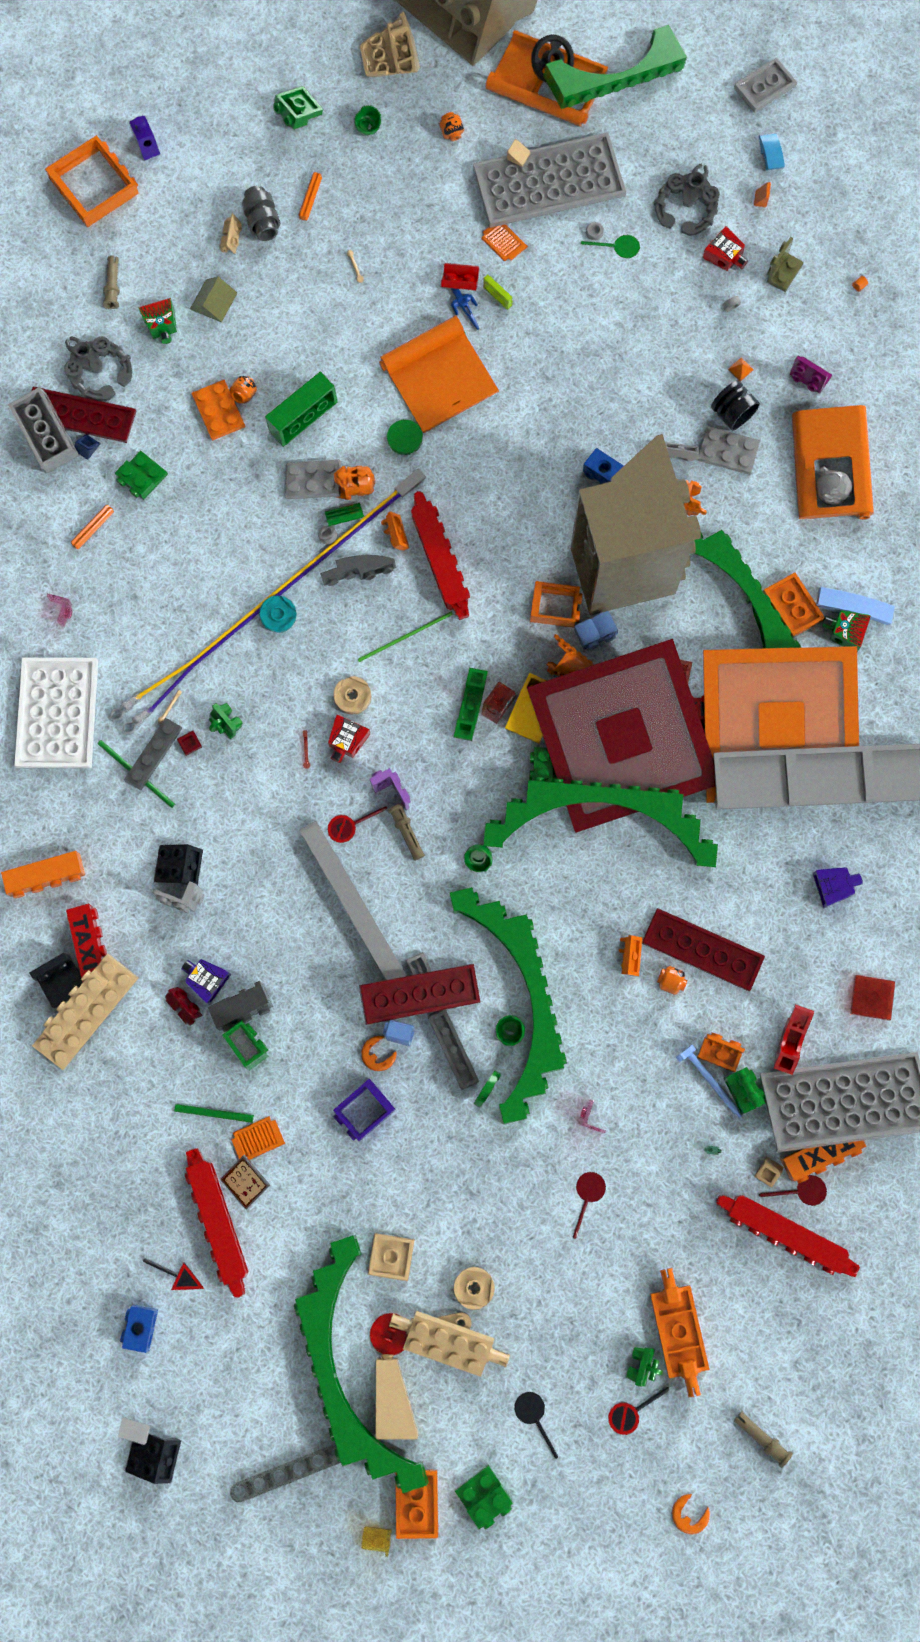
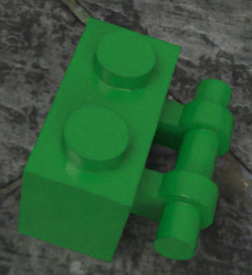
M748 1067L723 1078L741 1115L766 1104L764 1101L765 1094L761 1088L757 1087L755 1083L757 1080L756 1076Z

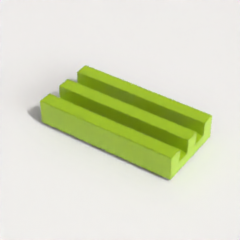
M487 274L483 278V288L503 307L509 309L512 306L513 297Z

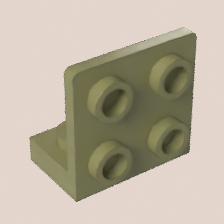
M792 237L787 242L784 241L782 243L779 255L773 257L770 262L771 267L767 272L769 276L767 283L784 292L787 291L804 264L803 261L789 254L794 239Z

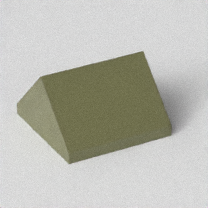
M219 276L206 279L190 310L222 323L237 292Z

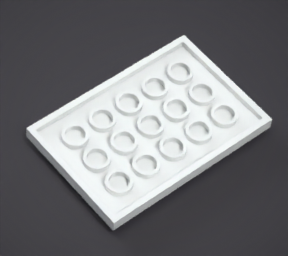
M22 658L14 764L16 768H92L98 673L97 658Z

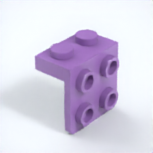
M389 768L383 772L379 770L372 774L370 783L375 793L392 785L405 809H410L409 803L411 801L409 794L405 788L401 789V780L396 772L392 773Z

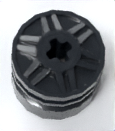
M739 380L725 387L711 404V409L717 412L719 417L725 416L723 421L732 431L746 423L760 407V402L752 394L746 395L748 390L746 387H742L743 384Z

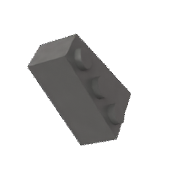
M258 981L254 983L255 987L248 990L242 989L239 991V994L227 997L209 1006L208 1009L216 1029L226 1032L234 1027L233 1024L241 1021L246 1023L252 1020L251 1016L259 1013V1016L270 1012L269 1008L273 1007L265 985Z

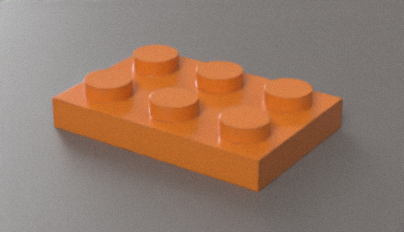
M225 379L191 393L212 441L245 427Z
M796 572L763 590L764 595L767 594L774 610L776 609L780 613L783 624L790 628L792 638L825 619Z
M425 1470L429 1482L427 1486L402 1493L401 1488L398 1489L396 1485V1539L439 1537L438 1470Z

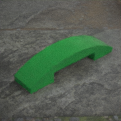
M469 668L454 738L468 741L473 740L488 671Z

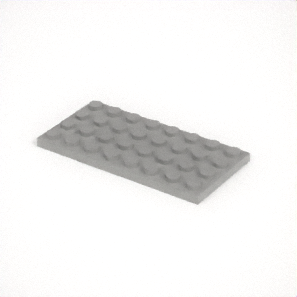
M608 132L529 150L531 154L523 167L507 160V156L473 163V169L490 228L626 196V189Z
M918 1052L795 1069L793 1075L782 1071L760 1074L777 1152L920 1133V1059Z

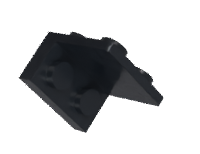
M188 844L160 845L154 882L188 885L190 881L198 885L203 849Z
M66 953L60 954L29 972L32 979L40 984L52 1008L58 1007L63 1001H68L71 998L68 994L75 986L80 987L82 985L81 975L71 957Z
M148 1433L145 1445L132 1441L125 1472L153 1484L171 1483L182 1440L160 1438Z

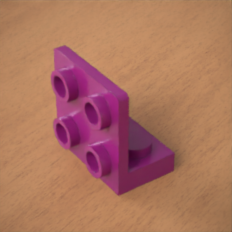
M803 356L795 358L789 374L794 381L802 382L810 391L818 392L819 394L832 377V374Z

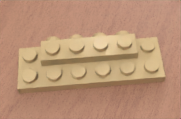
M108 953L92 972L88 970L81 978L83 981L80 987L75 986L68 994L71 997L68 1002L63 1001L58 1006L56 1011L59 1013L55 1018L51 1016L43 1026L46 1029L32 1046L60 1069L64 1070L139 977Z

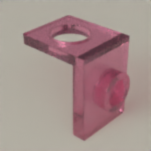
M47 593V597L51 602L62 604L57 622L62 627H65L67 619H70L73 610L71 607L73 604L68 598Z
M589 1100L587 1107L583 1106L580 1118L583 1119L581 1126L605 1134L606 1130L587 1124L594 1102Z

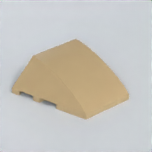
M404 11L400 14V18L393 23L389 22L387 28L380 33L376 32L360 45L367 77L415 73L420 69L414 37Z

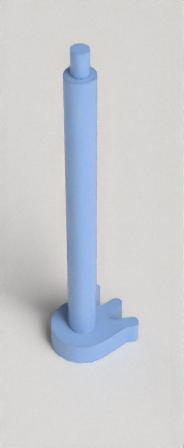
M690 1045L676 1056L679 1062L688 1057L732 1113L736 1114L738 1118L742 1117L737 1106L693 1052L696 1049L693 1045Z

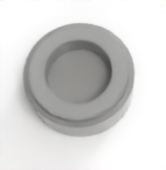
M597 222L590 223L586 228V236L593 241L602 238L604 233L603 226Z
M734 296L726 300L722 306L725 312H729L737 308L741 301L738 296Z
M325 526L318 532V537L321 543L331 544L337 539V532L334 527Z

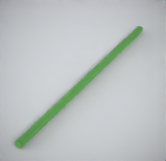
M452 611L358 658V661L361 662L453 615Z

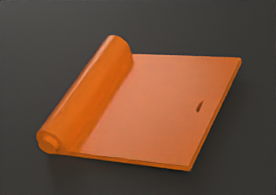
M456 315L380 357L381 361H379L382 370H387L423 433L499 392V389L465 335L463 326Z

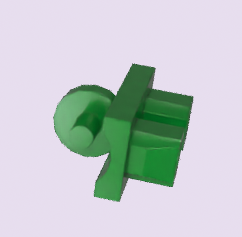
M215 703L212 705L213 710L210 713L211 718L209 721L211 725L209 730L211 732L218 731L220 734L225 732L229 739H232L236 731L242 727L243 722L237 716L231 720L229 719L228 715L232 713V709L228 703L220 706Z
M634 1347L632 1358L641 1361L640 1367L637 1369L630 1366L626 1377L634 1381L635 1385L646 1387L647 1379L654 1381L656 1374L662 1375L663 1370L658 1369L659 1360L653 1359L655 1349Z

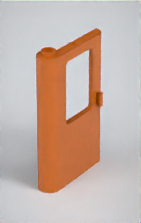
M514 30L512 39L496 71L490 72L485 88L581 127L582 124H586L589 116L588 112L595 99L585 102L581 110L571 107L561 109L558 102L539 95L538 91L543 81L535 75L531 65L533 48L539 39ZM545 43L541 47L538 54L539 58L542 59L543 54L551 50V44ZM559 48L564 55V63L567 64V53L565 49ZM574 53V68L589 73L607 74L608 66ZM551 55L550 58L551 62L555 61V57L553 55Z
M854 405L810 409L792 413L799 519L855 515L860 520L869 519L874 514L866 406ZM850 457L852 460L855 503L850 506L819 508L816 495L815 460Z

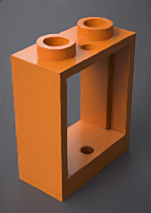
M535 581L530 622L574 628L575 622H579L580 611H577V605H581L583 596L582 593H579L580 587ZM549 593L574 597L571 619L540 615L541 594Z

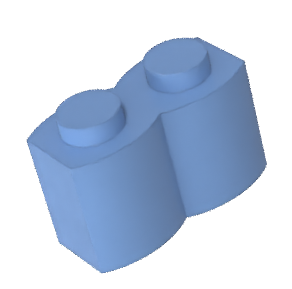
M609 611L574 626V631L584 650L587 648L593 650L599 646L600 642H610L618 635V629Z
M390 1020L389 1023H385L383 1034L386 1036L387 1041L410 1047L415 1028L413 1025Z

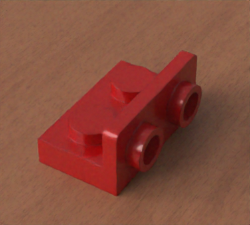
M454 263L444 264L441 287L477 290L479 266Z

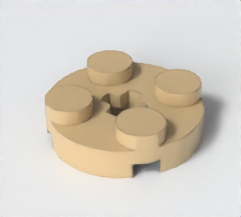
M352 676L345 680L342 679L334 689L335 704L346 714H360L367 709L371 702V690L367 682L362 678ZM355 691L357 698L351 700L348 693Z
M469 1267L461 1271L454 1283V1294L465 1308L472 1310L480 1309L486 1306L493 1298L495 1291L494 1281L491 1275L484 1269ZM473 1282H477V1286L480 1287V1291H476V1294H472V1290L468 1289V1286L472 1285Z

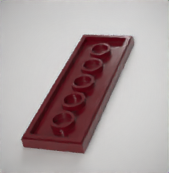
M41 388L50 399L66 430L127 443L137 412L135 408Z
M659 908L656 909L642 941L643 945L748 992L751 991L765 958V955Z
M474 964L359 985L365 1025L481 1003Z

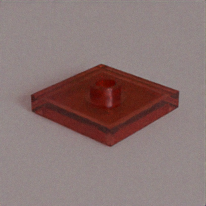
M855 975L850 1015L890 1021L895 981Z

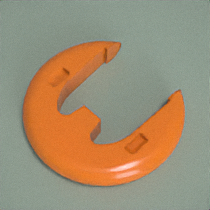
M384 1036L371 1037L362 1047V1060L373 1071L387 1070L396 1060V1051L382 1063H375V1060L378 1058L375 1054L369 1055L370 1049L382 1040Z
M686 1494L678 1498L673 1506V1522L680 1531L686 1534H697L703 1531L709 1522V1508H706L705 1513L696 1524L690 1525L691 1519L687 1515L683 1519L681 1518V1511L692 1496V1494Z

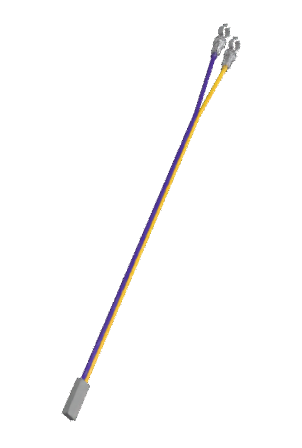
M419 468L394 488V493L266 599L271 596H281L399 497L403 498L426 479V476ZM266 599L191 661L140 694L138 693L121 703L120 709L112 710L109 718L113 717L115 711L123 709L121 717L112 721L121 720L123 713L130 712L142 696L189 667L152 707L136 714L132 718V722H126L123 725L122 732L127 724L135 723L131 732L124 733L125 736L126 734H132L135 731V727H139L145 722L162 700L198 663L260 613L261 605Z

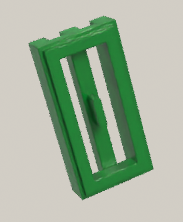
M360 502L325 511L328 526L364 517Z

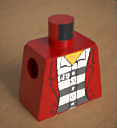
M727 226L704 249L703 259L726 271L733 265L742 270L748 262L742 256L745 248L744 243Z
M337 714L328 741L329 747L334 749L331 759L341 763L345 755L354 758L370 736V729Z

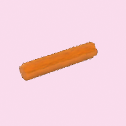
M314 172L312 174L299 212V219L307 221L322 180L320 173Z
M105 505L73 538L71 544L76 549H80L114 513L113 509L109 505Z

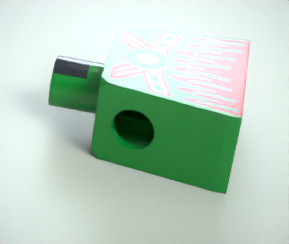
M171 298L138 307L152 338L160 337L162 344H169L172 341L170 334L177 332L175 309Z
M842 610L836 619L826 616L822 627L832 630L830 640L843 647L857 646L858 652L861 648L871 615Z

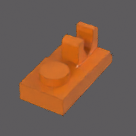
M391 511L388 512L386 518L381 521L382 525H388V528L383 532L391 536L390 542L394 548L402 551L409 549L401 516Z
M628 935L626 938L621 937L620 941L625 942V948L619 949L620 953H624L621 963L622 974L639 976L642 937Z

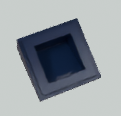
M86 434L75 441L74 446L79 455L89 460L101 443Z

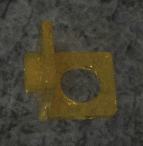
M365 1526L361 1548L385 1552V1557H388L392 1530Z

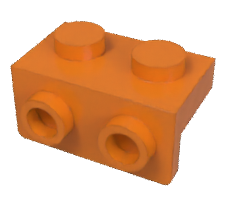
M716 1033L705 1035L697 1058L735 1073L741 1055L745 1051L741 1047L742 1044L730 1040V1042L722 1040L723 1037Z

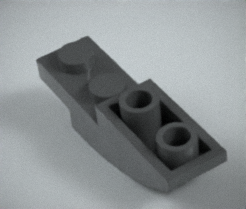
M356 555L335 560L337 567L322 572L320 575L324 586H333L339 580L355 578L356 574L360 575L361 580H371L377 574L391 573L396 568L394 558L380 555Z

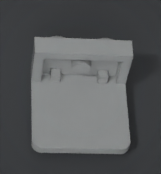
M190 881L182 899L155 889L152 892L156 896L155 899L160 901V903L167 906L174 904L173 906L185 913H188L189 910L195 912L197 905H201L204 899L203 890L197 884Z

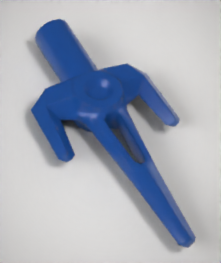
M451 288L456 297V300L451 304L455 314L459 315L456 307H461L476 330H479L480 328L468 304L471 300L475 306L478 305L471 294L463 296L459 289Z

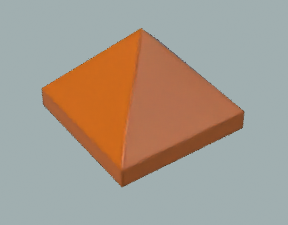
M742 358L728 368L740 382L754 370Z

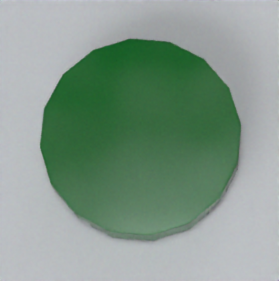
M403 419L396 421L387 432V442L390 448L399 455H409L414 451L416 452L422 445V430L417 423L411 420Z
M494 1070L475 1100L474 1105L479 1108L482 1107L497 1080L501 1077L500 1073Z

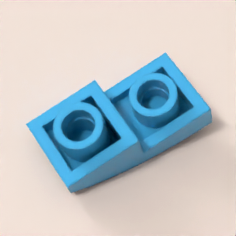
M777 133L760 135L761 155L764 154L766 171L784 168V157Z

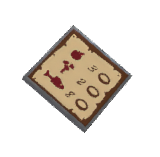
M245 1155L220 1179L245 1209H248L270 1186Z

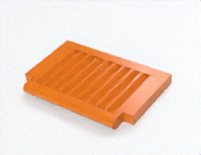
M506 224L492 228L488 227L483 231L484 235L481 237L504 262L507 259L513 260L528 247Z
M270 1116L233 1132L235 1138L231 1139L239 1159L245 1155L249 1160L285 1144L276 1120L271 1121Z

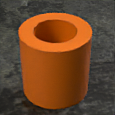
M860 276L852 283V286L860 292L868 285V280L866 277Z

